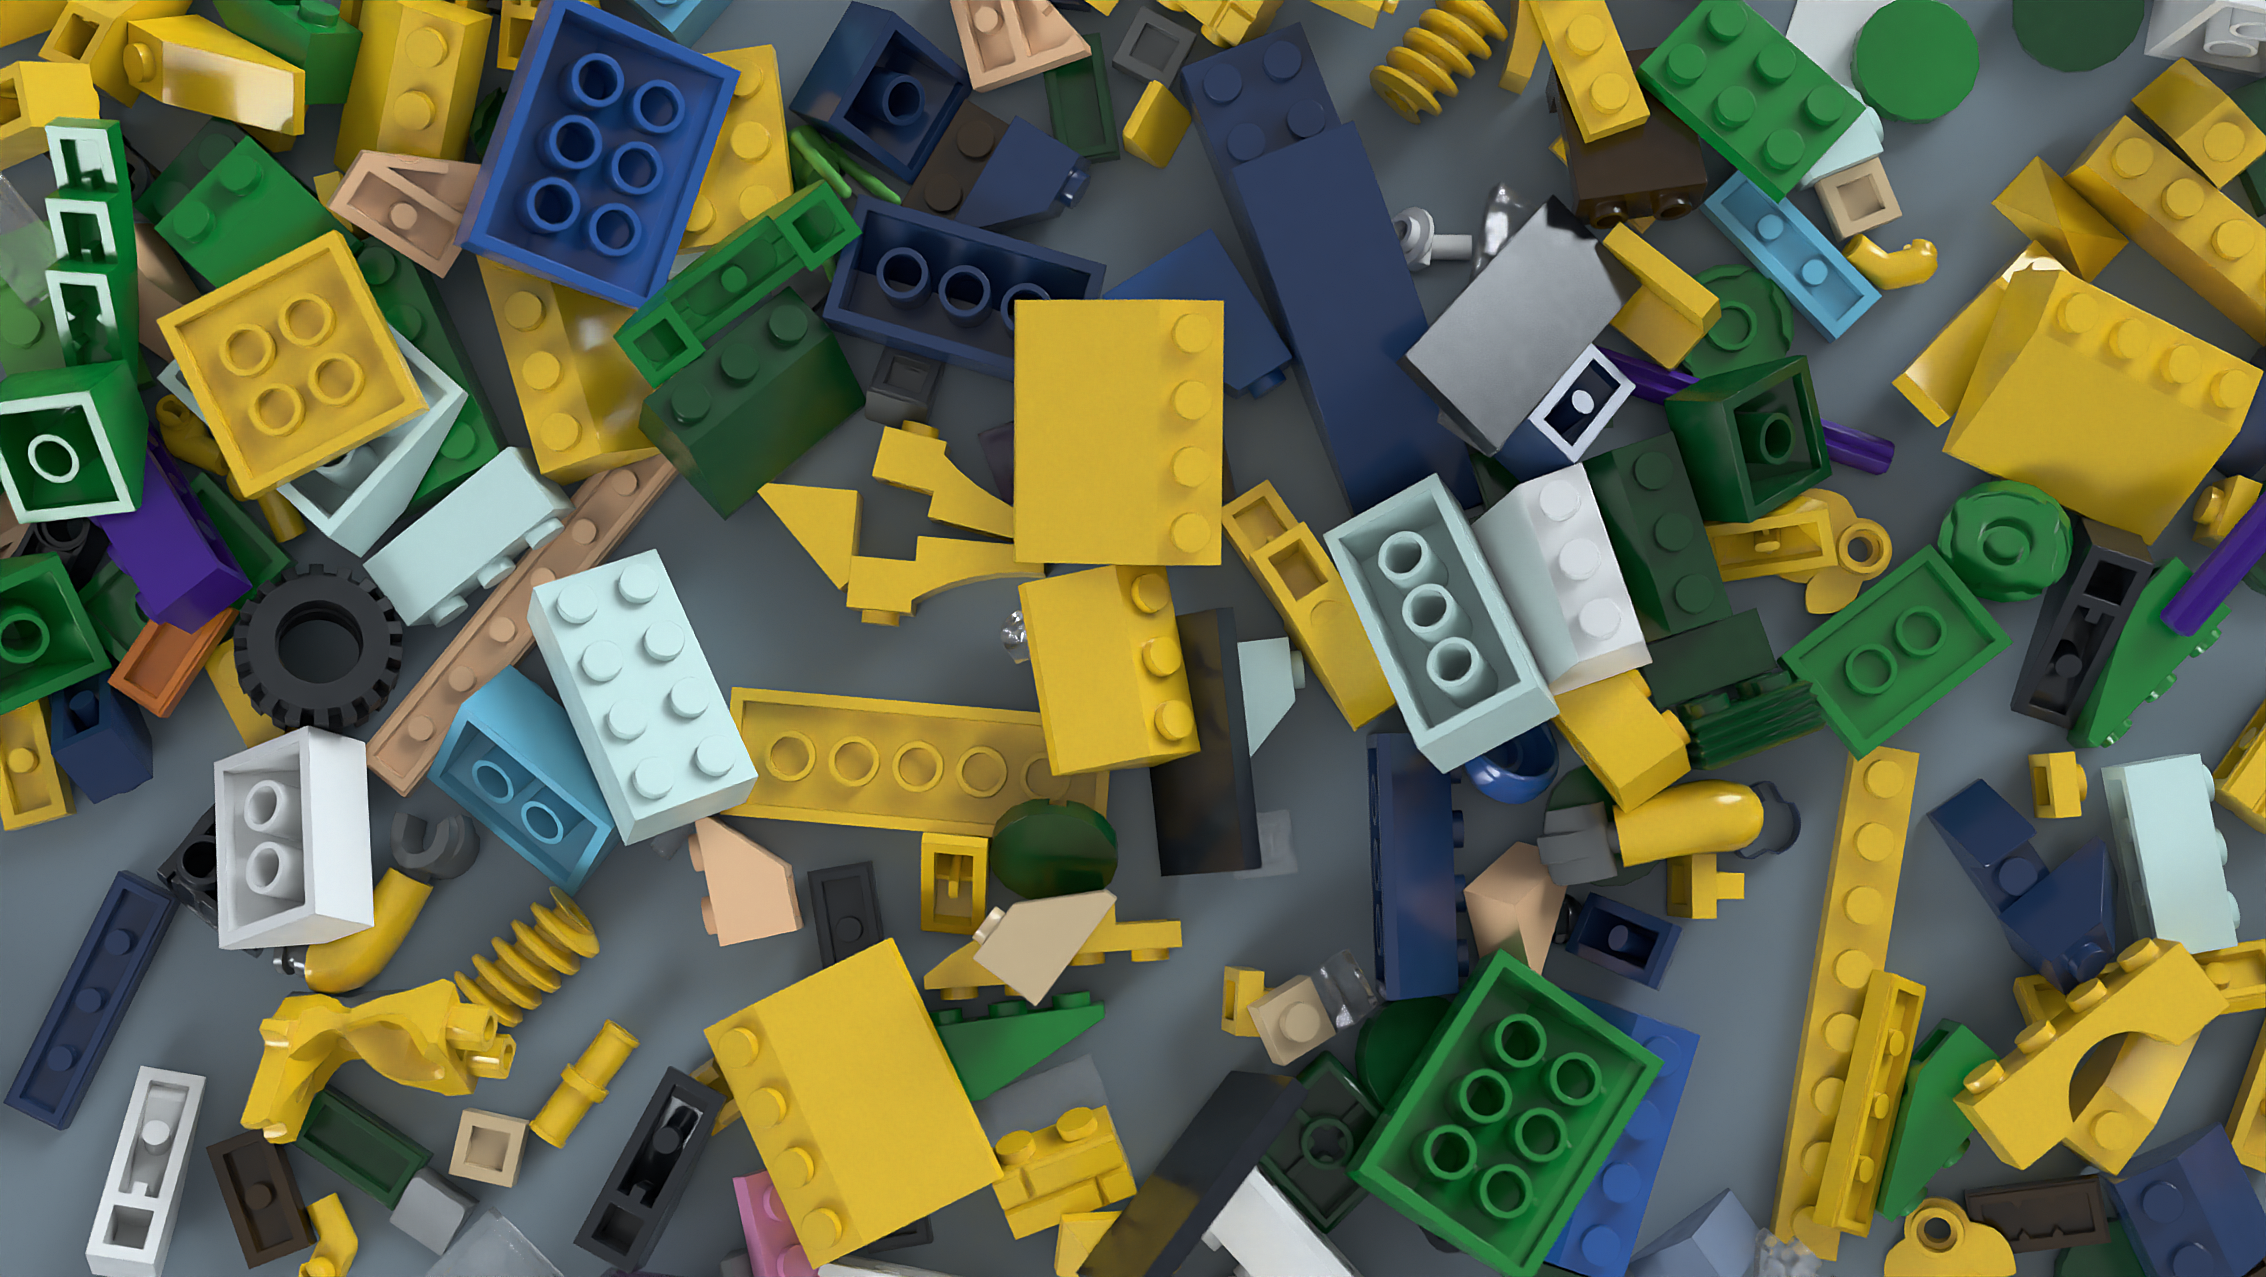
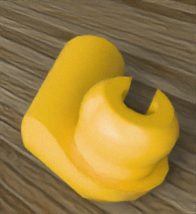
M230 470L226 476V482L231 494L238 501L244 502L249 500L244 498ZM277 489L257 498L278 543L295 538L308 530L299 510Z

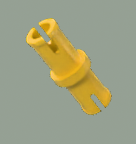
M606 1019L603 1023L604 1026L576 1064L568 1063L560 1073L564 1080L535 1119H532L528 1124L537 1135L557 1148L562 1149L565 1146L566 1140L595 1102L598 1104L603 1103L609 1095V1091L606 1089L607 1085L633 1050L637 1049L641 1044L626 1029L609 1019Z

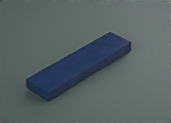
M128 870L118 871L3 1102L4 1104L59 1131L70 1127L181 904L180 900L171 891Z

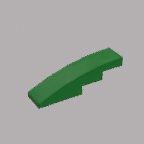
M58 116L44 125L58 189L45 197L58 258L56 262L45 269L65 365L70 367L127 360L137 386L139 349L137 249L131 188L120 121Z

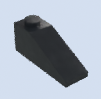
M2079 516L2072 531L2073 546L2066 572L2056 584L2054 581L2047 588L2010 703L2011 711L2069 730H2073L2156 565L2141 535L2083 516Z
M669 1066L573 1244L630 1275L645 1267L682 1198L728 1096L677 1068Z

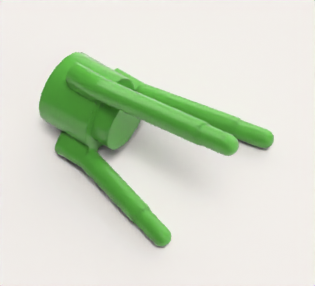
M801 125L787 132L794 193L824 179L842 198H849L852 190L839 175V168H841L882 200L897 205L901 204V199L897 194L852 160L838 143H828L812 125ZM833 256L821 264L831 283L837 268Z

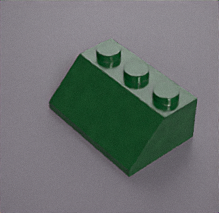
M787 286L643 400L638 428L726 521L759 494L757 491L762 486L776 480L865 407L866 398L834 333L790 286Z
M1673 431L1582 461L1645 642L1648 643L1733 616Z

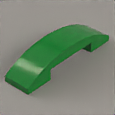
M821 179L762 212L702 254L645 302L613 335V338L655 390L704 353L706 349L702 345L703 342L804 266L809 271H813L863 232L827 181Z

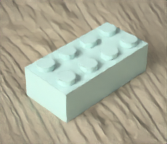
M1437 473L1323 534L1418 749L1443 774L1561 713L1461 504Z
M649 550L533 587L526 619L625 846L746 803L758 778V774L657 550Z

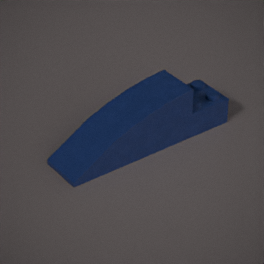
M1301 22L1182 67L1180 90L1278 335L1293 357L1290 365L1351 518L1358 516L1434 473H1437L1459 501L1464 511L1481 505L1483 501L1461 429L1396 364L1397 360L1429 326L1355 122L1352 120L1341 124Z

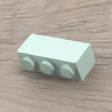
M507 447L366 561L363 567L383 594L388 597L407 626L434 624L438 628L451 622L467 609L468 604L464 598L482 585L484 589H488L508 577L516 569V565L512 560L530 546L533 550H537L559 536L565 529L560 521L573 512L576 507L558 483L540 473L532 448Z
M2176 754L2102 767L2101 772L2135 942L2149 937L2151 940L2160 938L2179 941L2189 954L2238 946L2235 929H2238L2240 925V912L2234 896L2227 891L2222 867L2227 862V847L2222 833L2214 827L2210 802L2214 800L2215 796L2214 781L2209 769L2202 764L2200 754Z

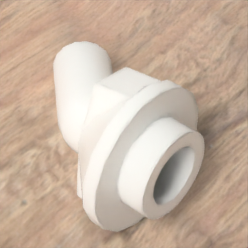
M1418 207L1407 208L1391 220L1409 270L1417 272L1430 266V260H1471L1472 235H1433V219L1424 209Z

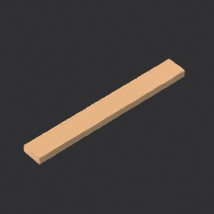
M663 454L613 470L603 471L586 479L570 499L576 509L560 521L565 527L563 532L547 545L537 550H533L531 547L517 562L516 569L498 585L366 744V767L404 798H410L427 778L430 767L461 704L509 664L517 669L536 647V639L526 619L533 587L602 566L680 473Z

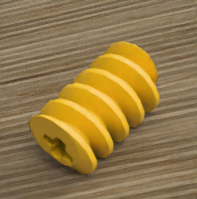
M1436 0L1437 9H1427L1421 14L1419 18L1420 28H1409L1404 33L1402 38L1404 47L1396 46L1388 51L1386 55L1387 66L1379 65L1372 69L1369 75L1372 87L1388 106L1411 124L1419 125L1421 123L1417 115L1420 109L1433 116L1438 117L1442 108L1433 95L1436 91L1452 98L1456 97L1459 90L1450 77L1453 72L1467 79H1471L1475 75L1476 71L1467 59L1470 53L1486 61L1491 57L1492 51L1483 39L1486 34L1501 42L1508 38L1509 33L1484 0Z
M556 886L549 888L556 904L553 910L546 908L538 902H533L530 905L537 922L533 928L518 919L510 922L518 940L515 944L512 945L498 936L490 940L498 956L497 960L492 962L479 953L471 957L479 976L472 979L460 971L454 972V979L459 989L469 1001L477 1005L491 1006L498 1016L497 1022L504 1026L513 1028L523 1021L521 1007L534 1010L542 1004L540 989L550 993L557 991L561 987L562 982L559 971L570 976L576 974L581 969L578 954L593 958L600 952V944L589 919L577 904Z

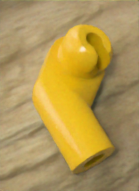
M1860 233L1855 235L1846 244L1841 253L1860 274L1883 290L1923 284L1933 276L1938 267L1936 260L1938 255L1937 249L1933 243L1925 239H1914L1912 245H1905L1903 250L1886 253Z
M174 394L162 397L156 404L155 416L160 422L161 433L170 453L180 460L217 475H227L230 468L217 441L210 438L205 423Z
M335 1192L306 1207L320 1239L309 1262L301 1264L298 1277H346L358 1250V1238Z

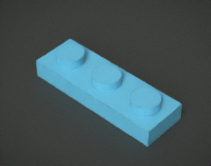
M1739 170L1699 207L1710 221L1767 279L1771 278L1784 291L1788 301L1829 343L1837 340L1882 297L1786 197L1777 204Z

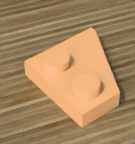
M950 0L973 90L980 93L991 91L1092 55L1088 43L1049 0Z
M361 150L326 205L329 209L443 279L462 248L454 246L453 242L481 164Z

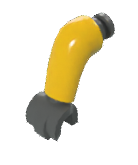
M1721 779L1697 780L1666 787L1627 815L1618 804L1613 805L1615 821L1608 822L1604 802L1549 811L1546 813L1543 835L1537 838L1541 864L1548 865L1549 875L1553 883L1559 886L1574 885L1617 876L1615 854L1621 853L1625 868L1677 856L1733 852L1749 846L1759 836L1764 824V810L1759 797L1746 785L1737 781Z
M395 811L390 830L389 844L393 856L400 866L398 869L390 866L373 890L374 927L324 944L274 947L273 964L276 971L285 975L296 973L297 976L305 978L310 990L317 993L339 994L363 987L383 971L413 927L434 888L427 883L430 877L439 880L454 879L463 875L474 864L480 850V837L475 833L476 830L472 818L459 814L455 817L449 816L436 825L437 831L432 845L424 851L423 838L428 821L407 813Z

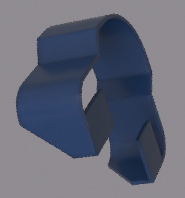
M1757 781L1748 787L1759 797L1762 803L1765 801V798L1758 785L1765 783L1769 786L1777 802L1788 805L1793 816L1792 834L1787 843L1777 851L1763 848L1745 857L1740 851L1742 849L1734 851L1739 858L1755 859L1766 852L1779 855L1791 848L1799 837L1801 830L1799 811L1795 803L1783 800L1776 785L1771 781Z

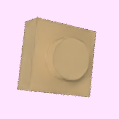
M1879 157L1823 178L1814 185L1837 243L1893 222L1902 216Z
M1297 975L1246 1006L1274 1064L1285 1066L1336 1035L1334 1027L1309 976Z
M470 1107L464 1109L448 1174L512 1188L518 1183L530 1130L528 1125L530 1120Z

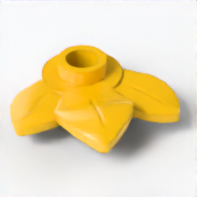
M1810 488L1799 495L1828 503L1838 565L1776 575L1792 583L1806 584L1804 599L1808 613H1835L1855 600L1863 581L1879 576L1887 568L1892 556V543L1888 533L1880 524L1867 518H1857L1852 506L1844 496L1829 490ZM1852 539L1861 540L1867 547V556L1862 562L1853 560L1848 554V545Z
M1940 1196L1926 1197L1911 1214L1906 1216L1904 1223L1905 1237L1888 1251L1884 1264V1277H2008L2016 1273V1263L2012 1249L2003 1235L1992 1227L1971 1222L1959 1204L1951 1199ZM1931 1218H1942L1950 1225L1951 1232L1944 1238H1934L1927 1233L1925 1229L1926 1222Z

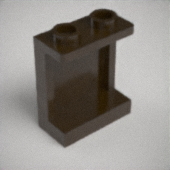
M1657 47L1625 51L1634 74ZM1552 62L1545 92L1549 112L1558 113L1574 197L1571 212L1583 225H1591L1594 229L1614 228L1619 222L1624 224L1628 219L1654 216L1659 221H1671L1682 218L1691 211L1696 210L1708 184L1698 134L1638 82L1650 112L1646 123L1585 144Z

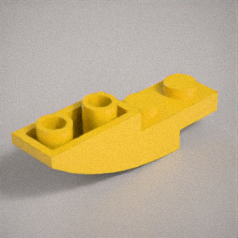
M1269 480L1263 481L1222 507L1221 531L1284 620L1285 632L1296 648L1301 650L1303 658L1354 732L1398 705L1342 577L1304 521L1301 523L1297 522Z
M1114 902L1067 966L1106 963L1105 952L1131 950V961L1133 962L1170 959L1169 948L1182 947L1180 918L1116 922ZM972 940L954 951L924 976V990L940 989V1000L979 997L978 986L1004 985L1005 996H1022L973 959L982 946L976 940Z

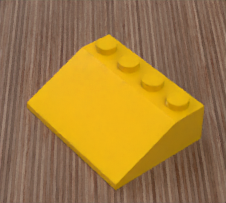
M2061 269L2013 271L1942 452L2002 480H2012L2036 486L2056 499L2062 508L2079 516L2141 535L2146 546H2152L2240 432L2264 371Z
M1015 300L1014 562L1117 565H1221L1224 301Z
M893 937L753 1003L703 1030L813 1270L1004 1177V1173Z

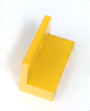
M1619 222L1603 240V244L1642 286L1608 324L1665 370L1674 371L1722 317L1719 298Z

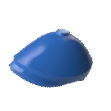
M1546 720L1464 763L1463 767L1471 783L1484 795L1507 804H1523L1537 798L1552 784L1558 774L1560 758L1556 741Z

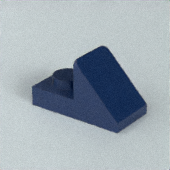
M1976 779L1926 813L1996 917L2050 874V871L2028 841L2037 834L2035 828L1983 779Z

